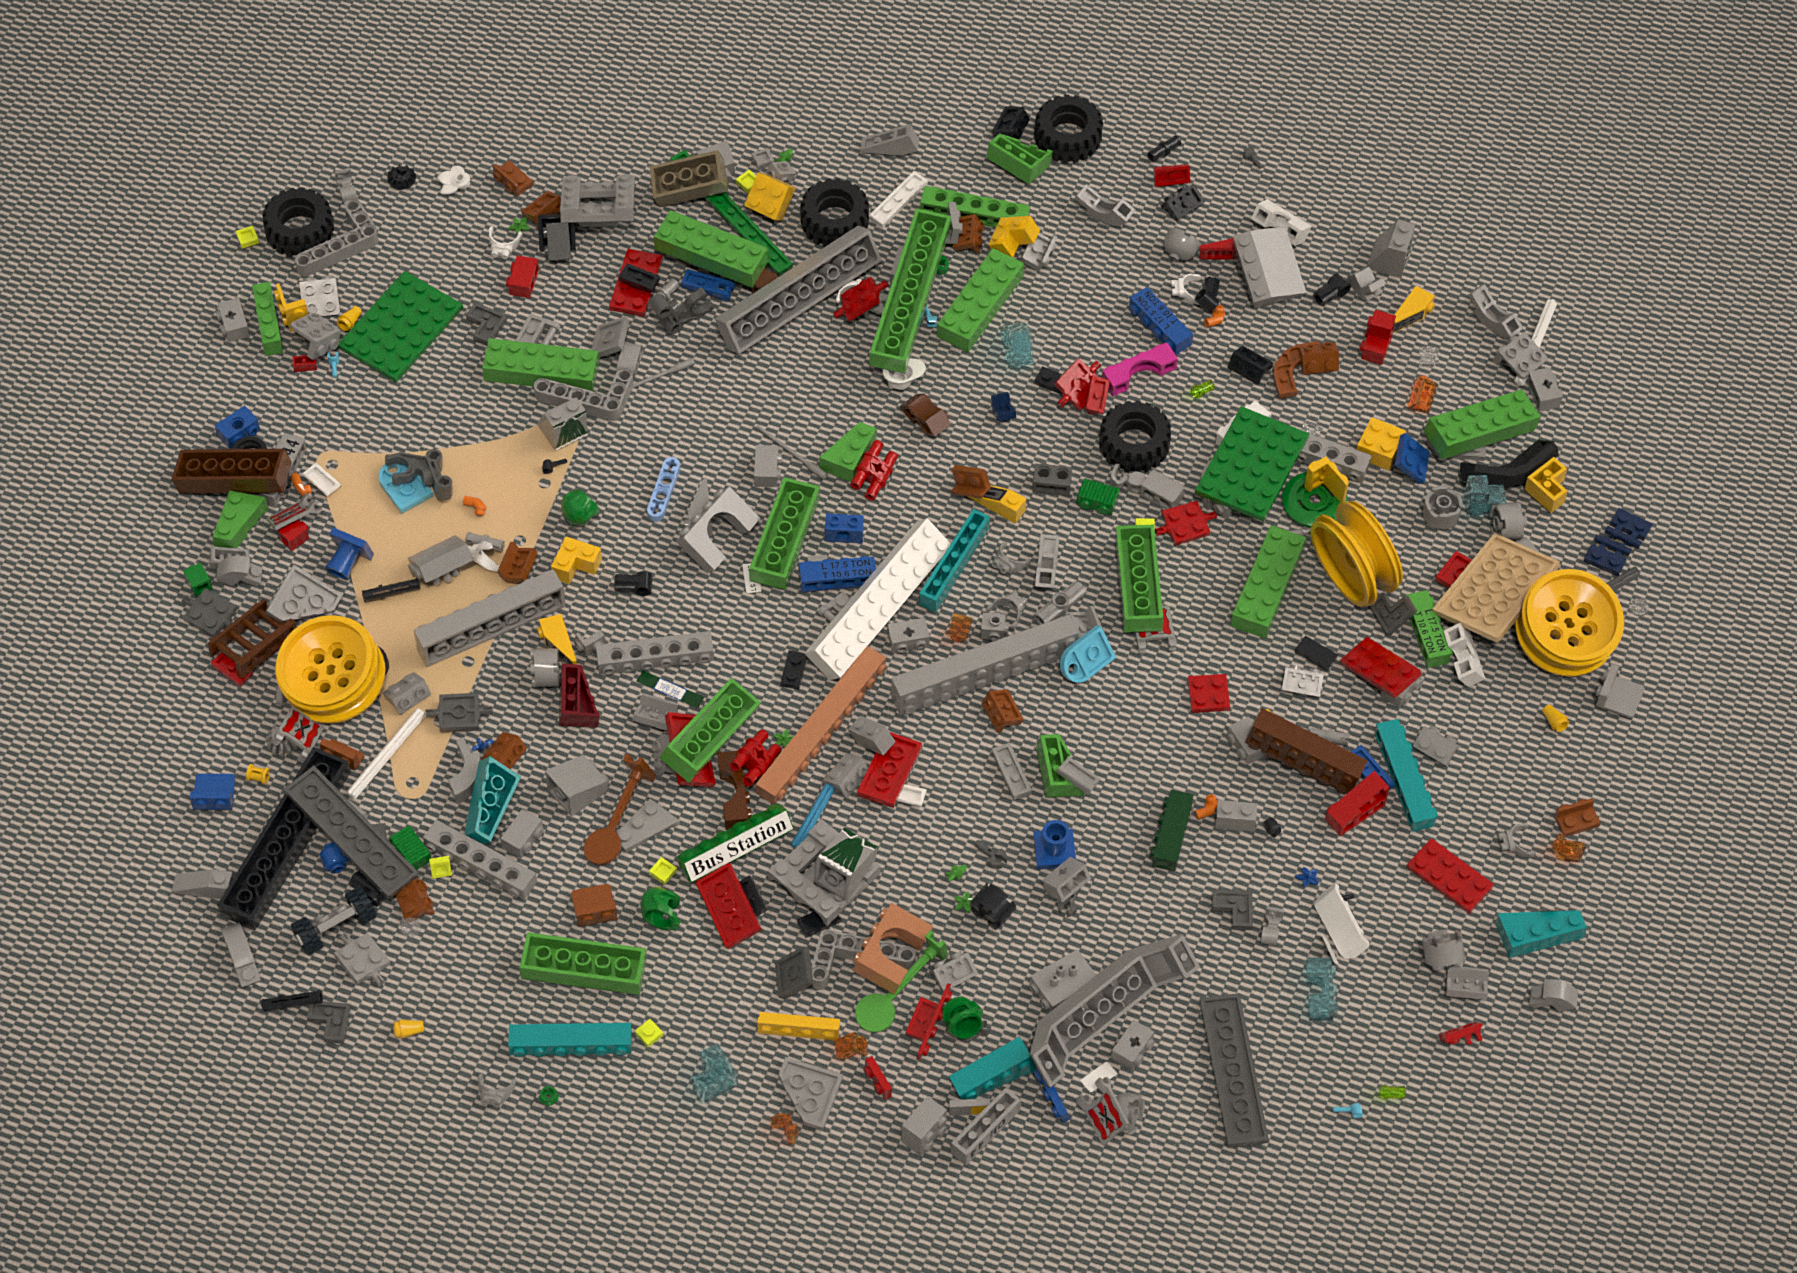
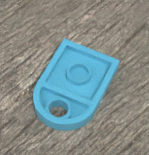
M384 464L379 471L380 485L401 514L434 496L429 486H423L420 475H416L409 483L392 484V474L394 473H389L388 470L396 468L398 470L395 473H403L408 470L405 465L392 464L387 466Z
M1096 625L1063 652L1060 659V670L1067 680L1076 683L1084 682L1116 658L1101 626ZM1073 664L1074 670L1072 673H1069L1068 668Z

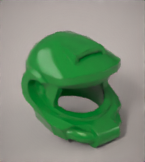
M580 489L569 491L561 500L563 517L573 527L576 525L584 527L588 524L591 517L599 515L600 508Z
M661 887L647 889L640 901L643 919L648 924L661 930H677L681 921L673 910L679 906L680 897L674 891ZM663 914L667 915L669 919H663Z
M960 996L954 997L943 1007L942 1018L947 1023L948 1033L960 1039H968L975 1036L982 1028L981 1016L983 1015V1010L976 1002Z

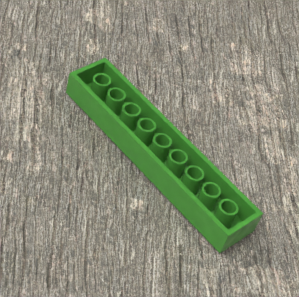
M916 208L872 344L869 366L906 373L951 228V216Z

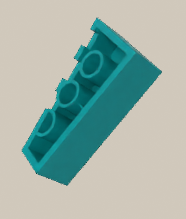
M491 756L478 763L464 835L483 845L491 842L521 776Z
M1580 910L1498 913L1495 922L1509 958L1583 939L1587 929Z
M1019 1036L951 1074L949 1078L961 1100L975 1099L977 1096L1034 1072L1037 1066Z

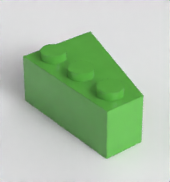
M998 134L989 142L986 158L1027 184H1030L1050 167L1053 151L1049 149L1044 151L1038 149L1037 145L1031 144V146L1022 144L1021 140Z
M862 422L856 424L819 457V468L826 473L851 482L856 474L855 468L860 464L863 454L870 449L873 441L877 440V428Z
M229 490L213 534L215 547L238 548L248 536L249 530L253 526L255 527L262 514L268 511L266 497Z
M1060 734L1040 735L1036 750L1046 797L1084 796V791L1056 773L1067 757L1071 758V753Z

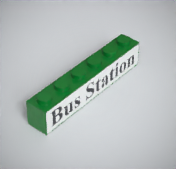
M779 803L773 804L767 810L753 814L746 821L738 822L732 828L717 833L715 837L701 841L694 848L684 850L676 858L683 876L692 883L725 864L790 832L794 828L787 809Z

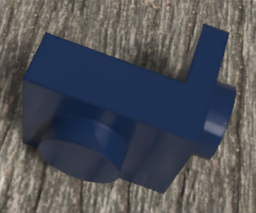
M1008 392L991 396L992 411L999 422L1016 418V411L1010 403Z

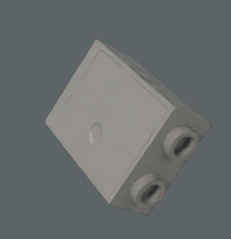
M454 535L408 557L410 562L408 568L411 574H415L418 579L423 580L425 583L432 580L433 584L437 586L441 583L440 576H443L445 582H450L452 578L449 572L451 571L454 577L460 574L458 567L473 561L467 543Z
M1077 949L1031 975L1029 988L1034 995L1037 994L1040 998L1043 1009L1051 1012L1094 978L1096 974Z

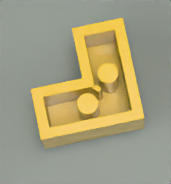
M1031 216L1000 218L988 246L991 250L994 248L1013 258L1019 245L1035 243L1040 229Z
M1553 457L1527 477L1525 490L1550 513L1565 502L1567 490L1561 483L1565 479L1567 468Z
M565 537L551 565V570L554 569L559 580L567 584L571 583L577 569L595 575L602 561L601 548Z

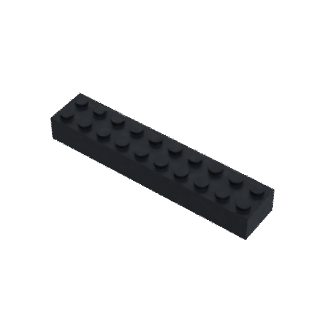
M313 747L294 780L315 766L340 791L350 774L349 763L347 760ZM284 794L217 904L220 916L240 923L252 930L257 929L317 829V826L286 794Z

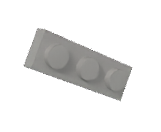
M1007 743L992 748L994 759L1013 800L1031 795L1032 789L1011 744Z

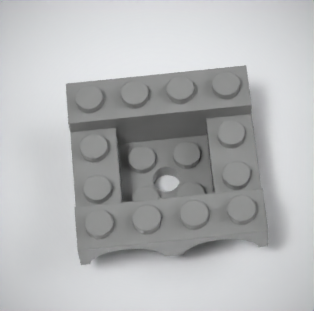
M629 174L617 176L615 183L611 181L581 183V177L574 175L563 177L560 206L561 223L578 222L580 227L617 226L619 221H634L635 176H630ZM616 197L615 204L611 202L581 204V198Z
M821 819L808 832V837L784 860L781 858L768 870V879L771 881L776 880L785 886L795 901L800 905L803 903L811 907L821 917L824 924L828 926L881 874V866L875 861L873 862L848 901L814 882L816 862L802 875L801 872L839 834Z

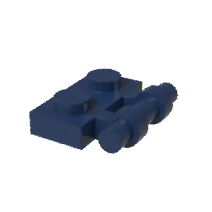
M1618 508L1605 533L1611 535L1613 539L1618 538L1626 542V545L1630 547L1640 548L1653 523Z
M1596 534L1594 541L1600 545L1598 547L1591 544L1584 562L1619 576L1627 560L1621 554L1629 556L1632 549L1626 547V544L1621 542L1616 543L1609 540L1610 538L1607 536L1602 537ZM1606 546H1607V547H1609V548H1611V549L1616 550V552H1615V553L1610 552V551L1606 550L1605 548H1606Z

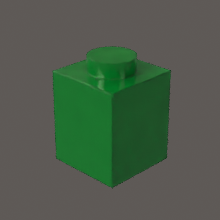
M201 563L191 565L183 570L185 580L195 597L200 596L205 588L208 590L213 589L211 580Z

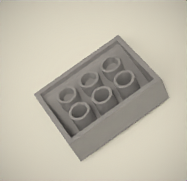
M1286 226L1252 230L1233 236V244L1254 309L1307 294Z

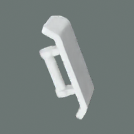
M1334 883L1317 898L1314 906L1340 955L1345 959L1356 958L1369 947V941L1363 936L1364 932L1354 918L1348 902L1343 900L1339 892V885Z

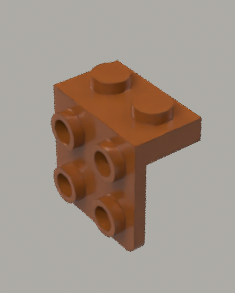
M609 884L577 889L571 892L578 927L617 920L616 905Z

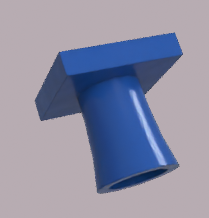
M334 527L329 534L338 549L324 568L332 575L348 580L357 556L359 555L371 561L374 553L367 541Z
M1052 820L1044 825L1042 831H1033L1037 870L1055 869L1069 857L1076 859L1073 829H1069L1068 825L1063 821Z

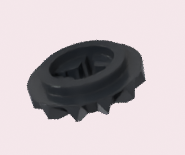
M399 164L398 167H392V170L388 171L387 180L393 188L407 189L415 183L416 173L408 165L401 166ZM398 174L404 175L405 179L398 177Z

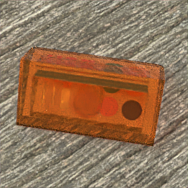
M1425 375L1415 379L1407 408L1428 414L1437 383Z

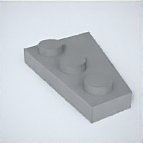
M649 799L617 831L621 838V850L627 853L646 843L653 836H659L672 826L680 825V821L652 799Z

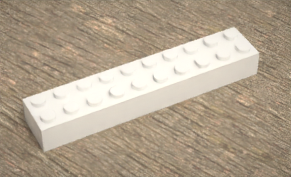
M928 518L917 521L804 654L829 680L841 678L939 562L951 543Z

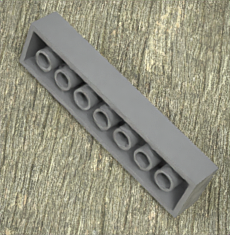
M554 569L545 571L532 579H526L521 584L508 587L498 594H492L484 600L474 602L468 607L455 610L452 614L439 617L429 624L419 626L414 630L417 651L426 667L434 665L566 607L564 587Z

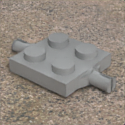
M346 932L341 934L339 938L344 942L345 946L334 952V957L353 981L358 985L364 980L373 978L378 986L383 985L385 980L379 973L390 965V960L368 932L354 940Z

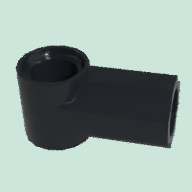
M1336 273L1329 278L1327 284L1313 293V297L1319 305L1324 306L1337 296H1345L1351 289V285L1340 274Z
M1210 276L1204 280L1202 290L1195 297V301L1208 313L1212 312L1219 304V300L1216 297L1220 287V281L1216 277Z
M647 571L637 572L636 575L615 574L614 591L635 592L639 596H648L652 590L653 575Z
M360 870L351 876L349 885L354 889L360 886L365 894H367L373 906L378 907L386 898Z

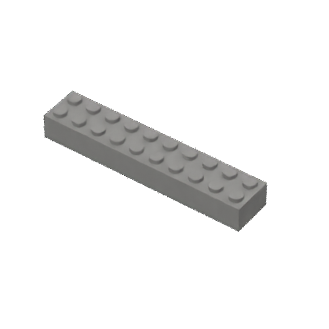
M856 226L716 317L715 321L728 350L740 354L882 261L870 230Z
M1066 615L892 677L891 698L900 716L911 714L915 710L928 708L940 701H948L954 696L965 695L971 690L984 688L993 682H1001L1007 677L1018 676L1024 671L1035 670L1041 665L1054 663L1061 659L1066 648L1078 640L1079 633L1070 615Z

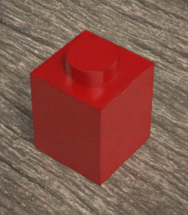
M297 519L278 529L279 539L292 552L309 539V528L303 521L300 522Z

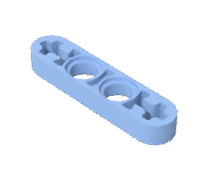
M669 457L663 462L647 508V515L651 521H661L666 513L680 472V462L675 457ZM675 465L672 467L671 473H669V467ZM663 479H670L672 481L668 485L661 483ZM658 494H664L666 495V498L663 500H659L656 498V496ZM656 505L659 506V512L653 514L656 510Z

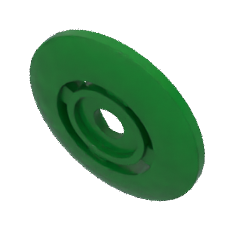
M1307 472L1298 474L1288 481L1282 493V505L1286 514L1293 521L1311 528L1315 519L1320 515H1327L1337 521L1336 508L1340 502L1324 483L1308 492L1304 487ZM1312 495H1317L1320 497V502L1312 503L1309 498Z

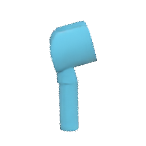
M926 306L927 327H937V316H931L929 308Z
M328 352L327 357L332 367V377L336 378L339 355L336 352L335 357H330V352Z
M1354 1103L1350 1107L1333 1108L1334 1112H1351L1353 1118H1361L1363 1116L1361 1105L1358 1103Z

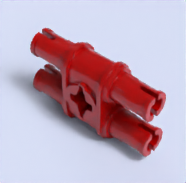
M880 440L873 441L870 449L863 454L860 464L855 468L856 474L850 483L853 489L859 490L865 479L871 484L864 496L870 501H874L880 489L886 486V481L892 475V467L898 458L896 452L889 451L883 461L879 459L878 455L884 447Z
M764 729L759 730L753 738H748L745 745L737 750V756L729 764L730 769L734 772L740 770L743 765L746 766L749 771L742 778V782L746 786H751L758 778H761L782 751L777 744L771 745L768 750L762 746L769 737Z

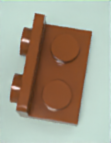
M510 160L500 167L497 164L493 165L494 179L497 182H501L506 190L510 193L512 192L515 196L518 197L533 186V180Z
M546 191L521 212L525 218L533 220L538 228V215L560 211L561 197Z
M976 214L960 217L959 223H962V234H959L958 243L953 244V248L955 251L973 248L976 253H980L983 243V222Z
M955 465L951 469L956 481V485L951 490L952 494L982 498L991 488L985 469Z
M1008 689L989 691L981 702L997 733L1002 732L1005 726L1018 725L1024 720Z
M1593 798L1581 799L1571 805L1564 804L1556 810L1554 819L1563 838L1600 827L1601 822L1593 808Z

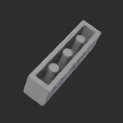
M284 433L282 438L278 439L276 443V449H285L292 461L283 493H253L256 496L266 497L267 505L274 508L277 507L291 480V474L295 473L307 450L305 439L288 433Z
M1005 1088L951 1142V1154L967 1165L1021 1110V1099L1008 1088Z

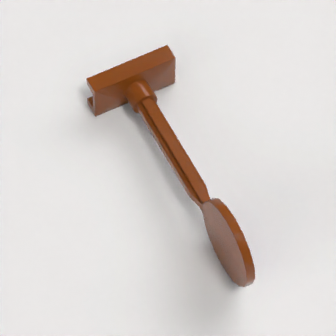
M625 754L623 761L631 770L625 790L607 828L594 831L585 841L584 855L589 862L595 865H605L616 859L620 853L622 843L615 830L637 782H640V779L653 782L656 774L641 757L635 762L629 754Z

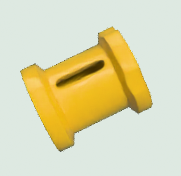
M249 764L246 780H255L266 785L270 777V768L266 767L263 769L255 767L254 764Z

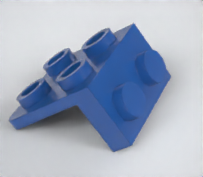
M197 774L194 791H190V801L193 810H232L235 786L234 774Z

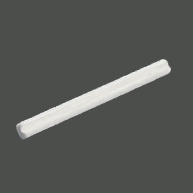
M1554 299L1546 301L1531 338L1539 348L1557 306ZM1516 375L1514 382L1517 386H1524L1527 377L1521 379Z
M417 708L347 790L351 798L355 799L422 721L425 717L423 710Z

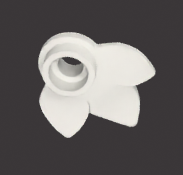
M453 166L450 171L442 172L437 177L438 181L444 184L440 191L443 195L455 193L458 189H466L470 185V176L468 173H465L464 168L461 166Z

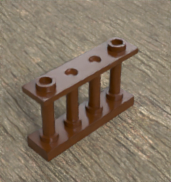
M264 598L208 642L210 656L213 657L219 651L235 662L236 675L240 678L245 677L280 649L287 636L297 628L296 622L291 618L285 623H281L265 613L267 602ZM263 618L274 626L276 630L271 634H267L254 623ZM249 629L260 637L262 641L257 645H253L240 634ZM235 640L249 652L240 657L229 649L227 645Z

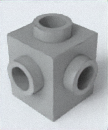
M787 161L771 162L765 172L787 184H791L796 175V172Z
M997 612L983 613L981 639L996 641L1004 638V633L1008 634L1009 622H1005L1006 614Z

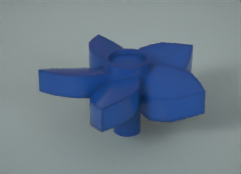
M480 738L476 739L478 744L472 747V751L486 748L485 746L492 744L493 740L488 739L482 743Z
M1303 866V874L1295 876L1296 879L1303 880L1304 888L1309 883L1312 885L1319 884L1316 878L1318 870L1309 871Z

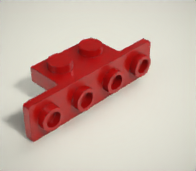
M947 983L939 1004L923 997L919 999L905 1032V1035L922 1041L916 1060L921 1061L922 1056H927L931 1046L928 1044L929 1039H934L938 1027L935 1026L937 1020H942V1008L945 1002L950 1001L953 994L950 991L951 984Z

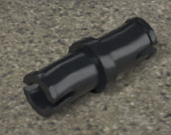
M1174 135L1169 140L1160 142L1156 148L1147 153L1148 158L1154 162L1163 155L1170 154L1171 150L1181 145L1180 138Z

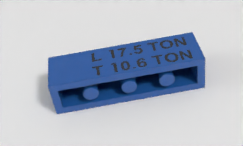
M1148 287L1130 297V312L1136 315L1141 320V323L1152 331L1156 339H1159L1163 344L1168 343L1175 355L1192 345L1193 333Z
M862 556L860 558L825 559L822 561L799 563L798 577L801 592L861 587L876 570L875 558Z

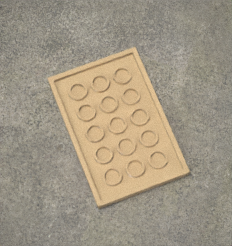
M1494 533L1432 610L1443 619L1454 624L1461 623L1464 628L1499 643L1522 614L1523 601L1529 588L1543 575L1556 571L1560 567V561Z

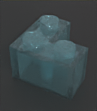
M1025 322L1003 325L1000 335L1001 340L1008 347V351H1005L1006 362H1009L1012 367L1034 364L1030 327Z
M1487 475L1468 476L1464 493L1466 514L1473 516L1489 514L1492 505L1506 503L1504 485H1489Z
M718 1043L700 1052L701 1064L705 1071L692 1077V1088L701 1103L704 1104L737 1087L738 1075Z

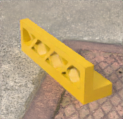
M760 1012L757 1028L759 1034L838 1041L840 1019Z

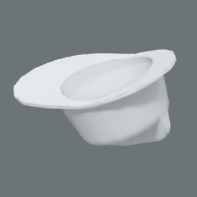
M910 358L905 374L883 369V376L887 379L890 389L904 390L911 385L914 379L924 374L926 366L921 360Z

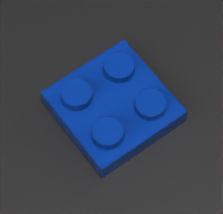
M1407 433L1400 435L1395 466L1415 482L1422 484L1426 479L1430 451Z

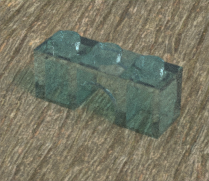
M1307 958L1305 966L1306 984L1317 985L1322 989V992L1318 994H1309V1021H1333L1334 1013H1338V1002L1334 1001V995L1337 994V984L1333 983V977L1336 975L1335 965H1332L1331 958Z

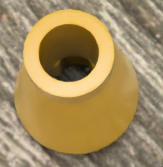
M353 306L350 310L340 315L337 320V326L342 331L351 330L362 314L361 309Z
M1551 704L1543 708L1542 713L1554 731L1562 732L1568 727L1569 721L1567 716L1555 709Z
M398 1019V1021L393 1022L395 1038L400 1037V1039L424 1032L423 1021Z

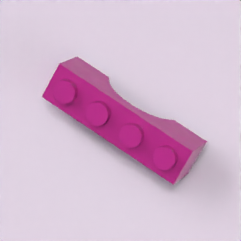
M1168 343L1156 345L1153 349L1140 352L1130 359H1124L1116 365L1106 367L1102 371V378L1110 380L1108 391L1113 397L1129 390V380L1133 374L1147 370L1162 376L1177 369L1178 358Z

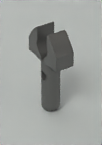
M981 840L975 842V847L990 858L988 861L990 867L1002 869V864L995 858H1000L1007 864V854L1002 848L999 851H993Z
M1080 889L1063 903L1058 901L1057 907L1060 915L1063 908L1068 905L1070 909L1067 917L1076 914L1078 905L1074 901Z

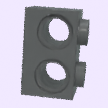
M1035 463L1032 492L1070 496L1073 467Z

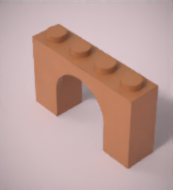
M891 903L888 909L884 907L878 917L881 919L880 923L875 922L870 931L873 934L872 937H866L861 946L864 948L863 952L858 951L853 960L856 964L852 971L895 994L908 970L889 960L882 953L880 941L885 938H897L920 950L926 941L925 935L932 930L933 926Z

